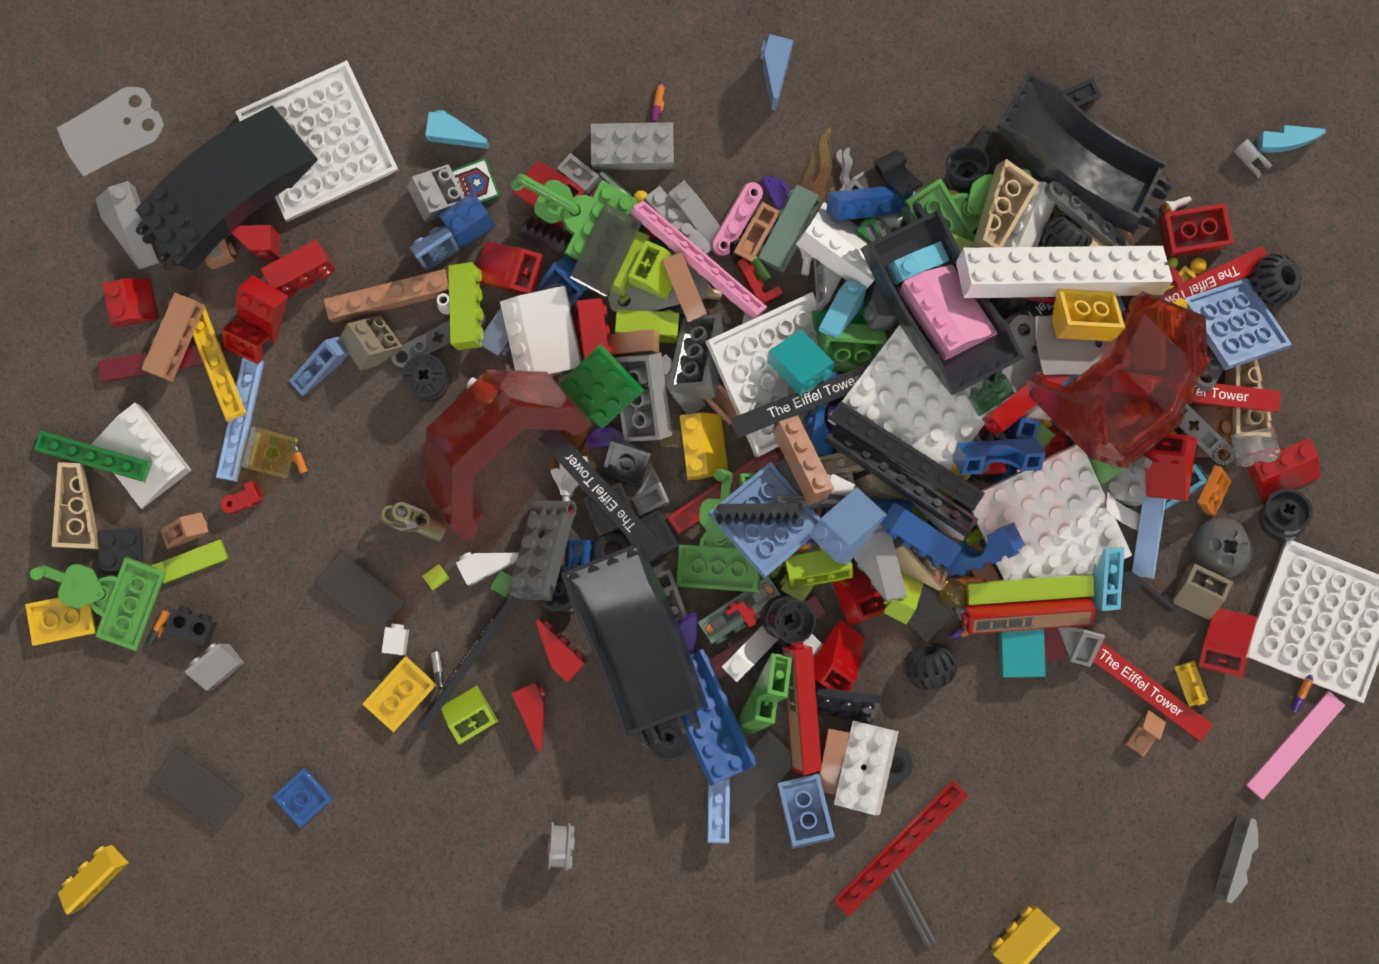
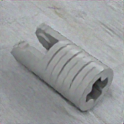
M1246 139L1233 151L1257 178L1262 175L1261 171L1252 164L1257 157L1266 168L1269 169L1273 166L1249 139Z

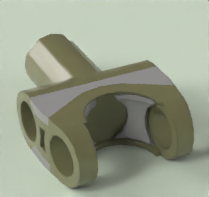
M404 502L396 503L393 506H385L380 511V519L384 524L402 532L414 531L439 542L446 531L445 524L431 519L426 511ZM387 509L391 510L390 513L393 518L391 521L385 518V511Z

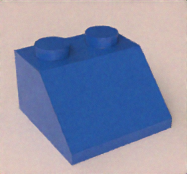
M473 192L438 215L461 249L495 227L488 212Z
M566 255L552 264L535 291L565 286L568 301L571 303L570 310L572 311L576 302L584 300L596 283Z

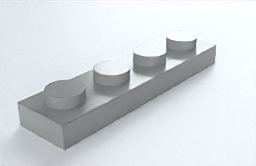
M660 186L643 199L706 255L713 249L712 245Z

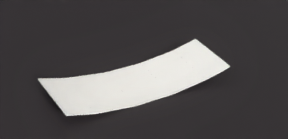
M1108 492L1106 507L1111 515L1113 512L1117 520L1138 530L1140 513L1125 507Z

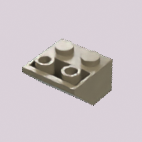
M381 315L347 323L339 338L360 371L380 365L402 348V345Z
M1189 564L1172 598L1173 604L1210 621L1224 603L1233 581L1197 564Z

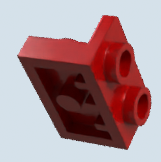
M234 319L223 328V348L257 365L263 360L262 345L269 339V334L238 319Z

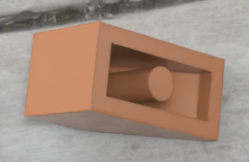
M202 512L179 517L161 529L167 549L200 538L208 533L207 522Z

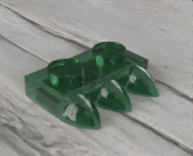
M996 371L995 380L991 382L984 379L980 390L971 388L968 399L975 413L981 416L1015 394L1007 376L1002 372Z

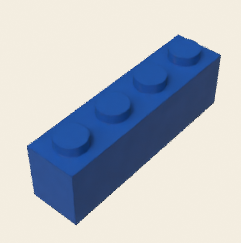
M890 186L828 192L826 212L836 220L902 214L901 210L907 207L904 201L912 195L907 194L901 197Z
M896 503L892 504L887 512V516L881 522V525L887 528L885 533L894 539L898 536L901 537L900 542L910 549L912 545L915 546L916 549L914 551L924 558L926 555H929V561L938 567L943 564L949 568L962 549V546Z

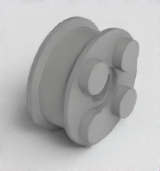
M551 822L547 849V870H550L551 867H562L564 871L572 869V851H574L575 837L574 826H571V823H568L567 826H556L554 822Z

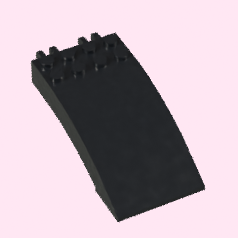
M1028 71L996 128L1040 177L1049 184L1052 181L1061 183L1106 221L1131 233L1137 223L1147 228H1152L1155 224L1154 219L1158 218L1159 211L1147 204L1150 196L1160 200L1167 199L1168 191L1173 186L1169 180L1160 176L1167 162L1116 136L1080 109L1064 94V89Z
M271 105L228 127L178 164L135 209L143 219L138 224L136 233L143 235L142 240L145 244L152 243L156 238L160 241L164 248L158 253L156 258L160 263L165 262L163 268L166 271H172L178 265L194 271L212 250L241 222L287 188L291 189L316 163L318 157L279 111Z
M915 202L912 207L918 220L915 221L910 209L905 207L901 212L906 226L891 233L883 219L877 221L882 238L879 237L872 224L866 226L871 243L860 248L887 304L910 342L951 395H955L1024 359L1007 321L1003 320L989 298H975L998 333L945 361L942 360L899 294L903 282L894 285L886 268L887 265L897 259L941 241L949 261L932 269L953 265L958 272L956 261L961 251L941 210L939 209L926 215L921 204Z
M634 544L561 573L574 614H576L603 676L623 737L638 734L642 747L644 749L648 748L649 740L646 730L650 729L654 742L659 744L662 740L657 726L677 719L681 732L686 734L689 730L684 716L687 715L690 716L693 727L696 730L700 729L701 724L697 712L708 708V704L681 629L641 544Z

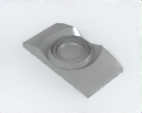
M1237 815L1213 895L1229 903H1232L1239 896L1248 883L1247 871L1251 863L1252 854L1258 848V828L1255 819Z

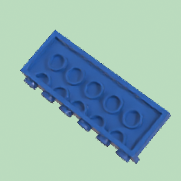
M701 649L692 654L691 658L708 708L697 712L701 724L700 729L696 730L693 727L689 715L684 717L689 730L686 735L711 786L747 771L755 766L756 762L754 754L748 747L745 735L737 723L736 715L728 704L727 696L722 691L718 677L710 665L709 657Z

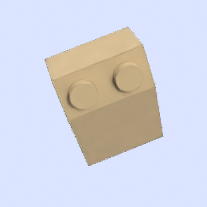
M898 536L894 540L896 541L894 546L900 570L938 591L942 590L948 575L944 565L936 566L929 561V555H926L925 558L914 551L916 549L915 546L912 545L911 549L900 542L902 538Z

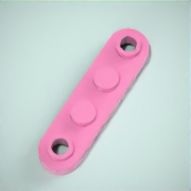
M751 182L742 187L711 241L714 254L724 256L730 253V242L739 238L762 198L763 191L759 184ZM752 189L756 192L755 196L751 195ZM722 241L725 243L724 249L720 246Z

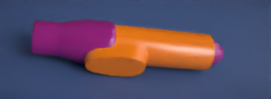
M659 83L656 89L652 106V122H657L660 113L663 111L664 102L662 100L665 90L663 83Z
M957 574L950 577L947 575L946 581L957 579L959 581L954 580L953 583H962V585L986 581L984 578L958 577Z

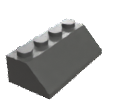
M720 314L704 315L690 322L687 321L686 317L682 319L667 387L670 391L696 400L716 398L720 374L705 341L730 329Z

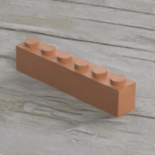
M443 269L326 298L324 303L328 319L332 323H337L434 299L442 293L449 294V275Z

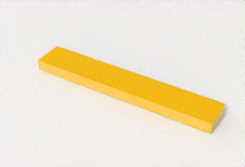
M205 307L193 337L225 420L231 422L247 415V412Z

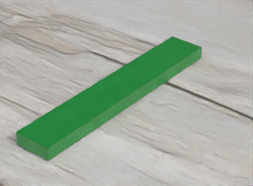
M41 430L34 448L35 451L144 483H146L152 464L145 460Z

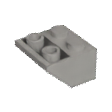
M449 164L412 176L407 186L425 223L440 218L439 214L465 197Z
M214 643L205 650L206 654L203 657H197L192 660L185 672L206 691H210L245 663L230 644L220 643L216 645Z

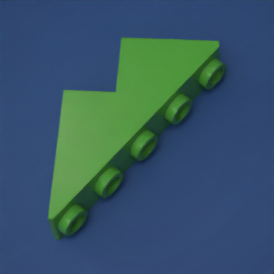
M772 653L737 720L742 732L754 734L775 724L777 703L788 697L792 658L781 654Z

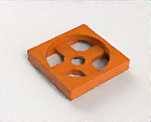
M1214 465L1197 502L1204 512L1211 517L1216 516L1232 482L1223 468Z

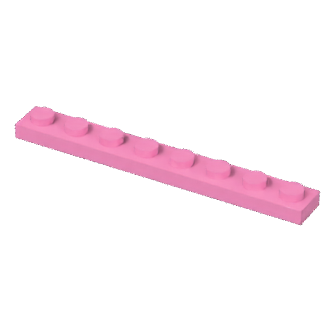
M644 200L633 206L630 214L639 223L648 228L669 249L675 253L682 252L686 263L692 266L699 275L706 278L714 288L728 297L729 301L743 310L747 316L755 319L765 311L766 305Z

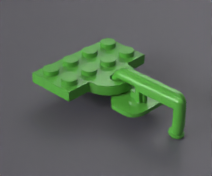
M1022 169L1031 176V172L1028 169ZM986 174L974 181L969 194L956 193L954 195L949 193L942 179L939 178L904 202L915 220H918L912 207L915 202L921 204L926 215L940 209L951 233L974 242L975 235L973 231L979 225L993 175Z
M518 174L511 182L512 189L519 191L524 186L538 194L539 196L534 205L535 214L551 224L563 221L565 228L573 235L564 253L601 273L631 215V209L638 200L604 180L599 182L592 197L587 195L573 197L570 188L557 180H549L545 185H542L524 174Z
M717 469L714 472V478L717 481H722L721 498L706 499L701 504L700 523L707 531L702 536L699 546L679 545L676 583L678 587L759 593V572L708 515L712 509L731 495L733 477L731 471Z
M126 557L118 576L110 575L99 580L93 569L80 564L69 566L65 573L42 565L33 568L30 571V577L34 580H40L44 576L61 582L58 598L63 604L77 609L90 604L95 613L102 616L95 637L137 651L167 572Z

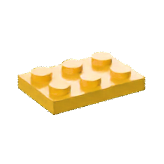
M59 598L25 604L32 646L97 633L94 610L90 604L77 609L63 604Z
M405 656L366 699L363 705L392 732H395L437 685Z

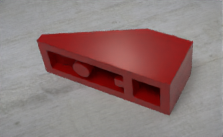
M536 682L513 692L512 695L538 752L543 749L544 697H546L543 686H538Z

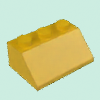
M1060 288L1057 290L1052 316L1056 338L1114 341L1125 328L1115 292Z
M711 413L680 415L687 480L713 478L714 472L717 469L728 470L721 417L718 414Z
M112 845L101 846L93 853L94 858L90 862L86 861L77 869L79 873L74 878L72 876L69 877L61 885L63 889L58 892V895L67 915L83 909L129 864Z
M1035 905L1027 906L1020 913L1022 917L1016 923L1013 921L1008 925L1005 930L1007 933L1002 938L998 937L993 941L990 952L1002 964H1028L1060 928Z

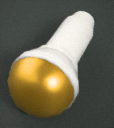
M1183 197L1176 201H1165L1161 206V210L1163 213L1173 212L1192 201L1191 197Z

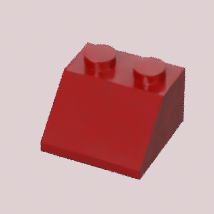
M271 225L237 226L231 231L262 262H274V259H280V234Z
M120 279L102 283L110 324L119 328L158 319L150 279Z

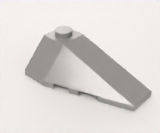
M129 181L108 187L95 199L101 219L138 269L158 264L159 261L156 258L157 254L153 242L145 244L142 240L143 235L136 233L138 224L143 220L135 210L141 204L136 187Z
M880 524L853 558L858 563L860 570H864L868 575L872 585L886 602L907 597L893 539L885 533L887 528Z

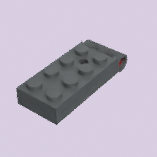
M546 500L534 502L533 511H530L510 583L509 594L517 599L552 601L571 525L577 511L575 502Z

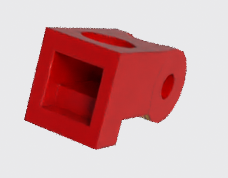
M249 481L243 484L246 490L235 495L223 497L220 503L222 510L226 513L237 514L263 502L264 499L257 483Z

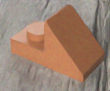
M1148 709L1125 745L1144 757L1156 739H1161L1166 721Z

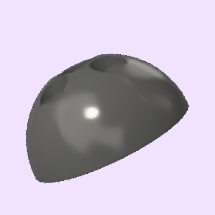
M1222 517L1210 519L1201 524L1192 537L1191 554L1195 564L1226 579L1242 573L1248 567L1253 557L1254 545L1250 533L1242 524L1233 519Z

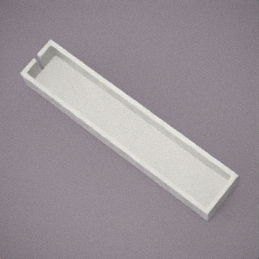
M1163 246L963 248L956 261L964 298L1056 297L1059 288L1115 292L1116 296L1163 295L1173 282L1169 266L1165 265L1167 259Z

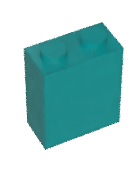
M802 330L797 331L770 349L768 353V363L800 396L805 392L812 391L818 383L827 381L833 374L834 362Z
M1044 629L998 632L1000 677H1046Z

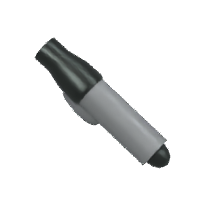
M434 649L431 653L434 680L437 689H443L444 676L440 655Z

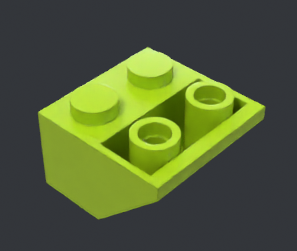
M646 240L628 275L629 285L667 301L673 285L662 259L670 257L672 254L665 248Z
M478 686L446 703L441 709L447 725L458 744L464 743L498 722Z

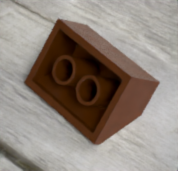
M1186 402L1231 446L1233 408ZM1189 421L1190 427L1188 429L1196 430L1197 421ZM1196 444L1194 459L1213 461ZM1225 448L1219 450L1218 458L1225 460L1228 457V451Z

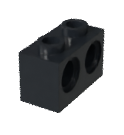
M180 606V609L171 610L163 633L201 646H209L217 622L211 621V616L200 613L199 616L192 614L193 610ZM180 617L185 619V625L182 628L178 626V619ZM201 623L205 626V632L202 635L197 631V627Z

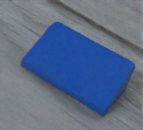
M569 540L568 568L573 569L593 561L594 541Z

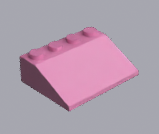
M953 265L921 272L905 280L900 288L899 294L943 361L998 333L976 299L963 297L959 274Z

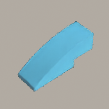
M1284 125L1278 132L1263 131L1257 137L1256 148L1261 153L1293 150L1317 140L1325 134V129Z

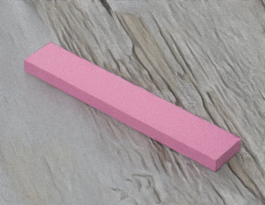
M1326 691L1245 785L1260 799H1264L1345 705L1330 691Z

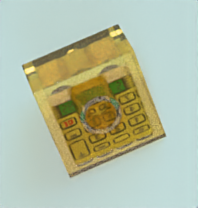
M251 426L241 467L287 479L298 439Z

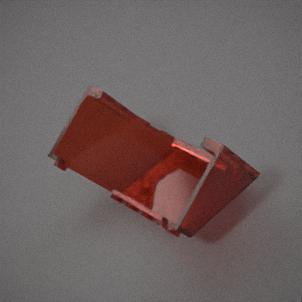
M1144 291L1131 299L1129 314L1124 323L1125 328L1119 334L1112 351L1079 375L1074 381L1064 386L1047 380L1046 375L1041 372H1037L1027 379L1029 397L1091 459L1123 469H1127L1182 423L1185 417L1182 412L1187 403L1191 404L1198 390V387L1195 386L1200 375L1204 376L1208 368L1206 316Z
M486 370L426 428V488L451 529L467 544L476 535L477 525L485 518L473 505L474 476L523 429L567 430L573 435H580L592 425L591 418L547 371Z

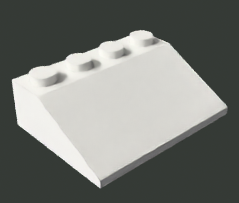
M824 202L796 245L846 281L847 279L856 281L861 285L867 286V289L875 278L860 248L870 242L856 232L859 227L850 220H836L826 212L827 204Z
M565 286L500 301L518 382L531 383L574 370L582 362Z
M136 403L119 414L92 443L93 446L152 463L146 483L115 474L141 509L192 471L143 406Z

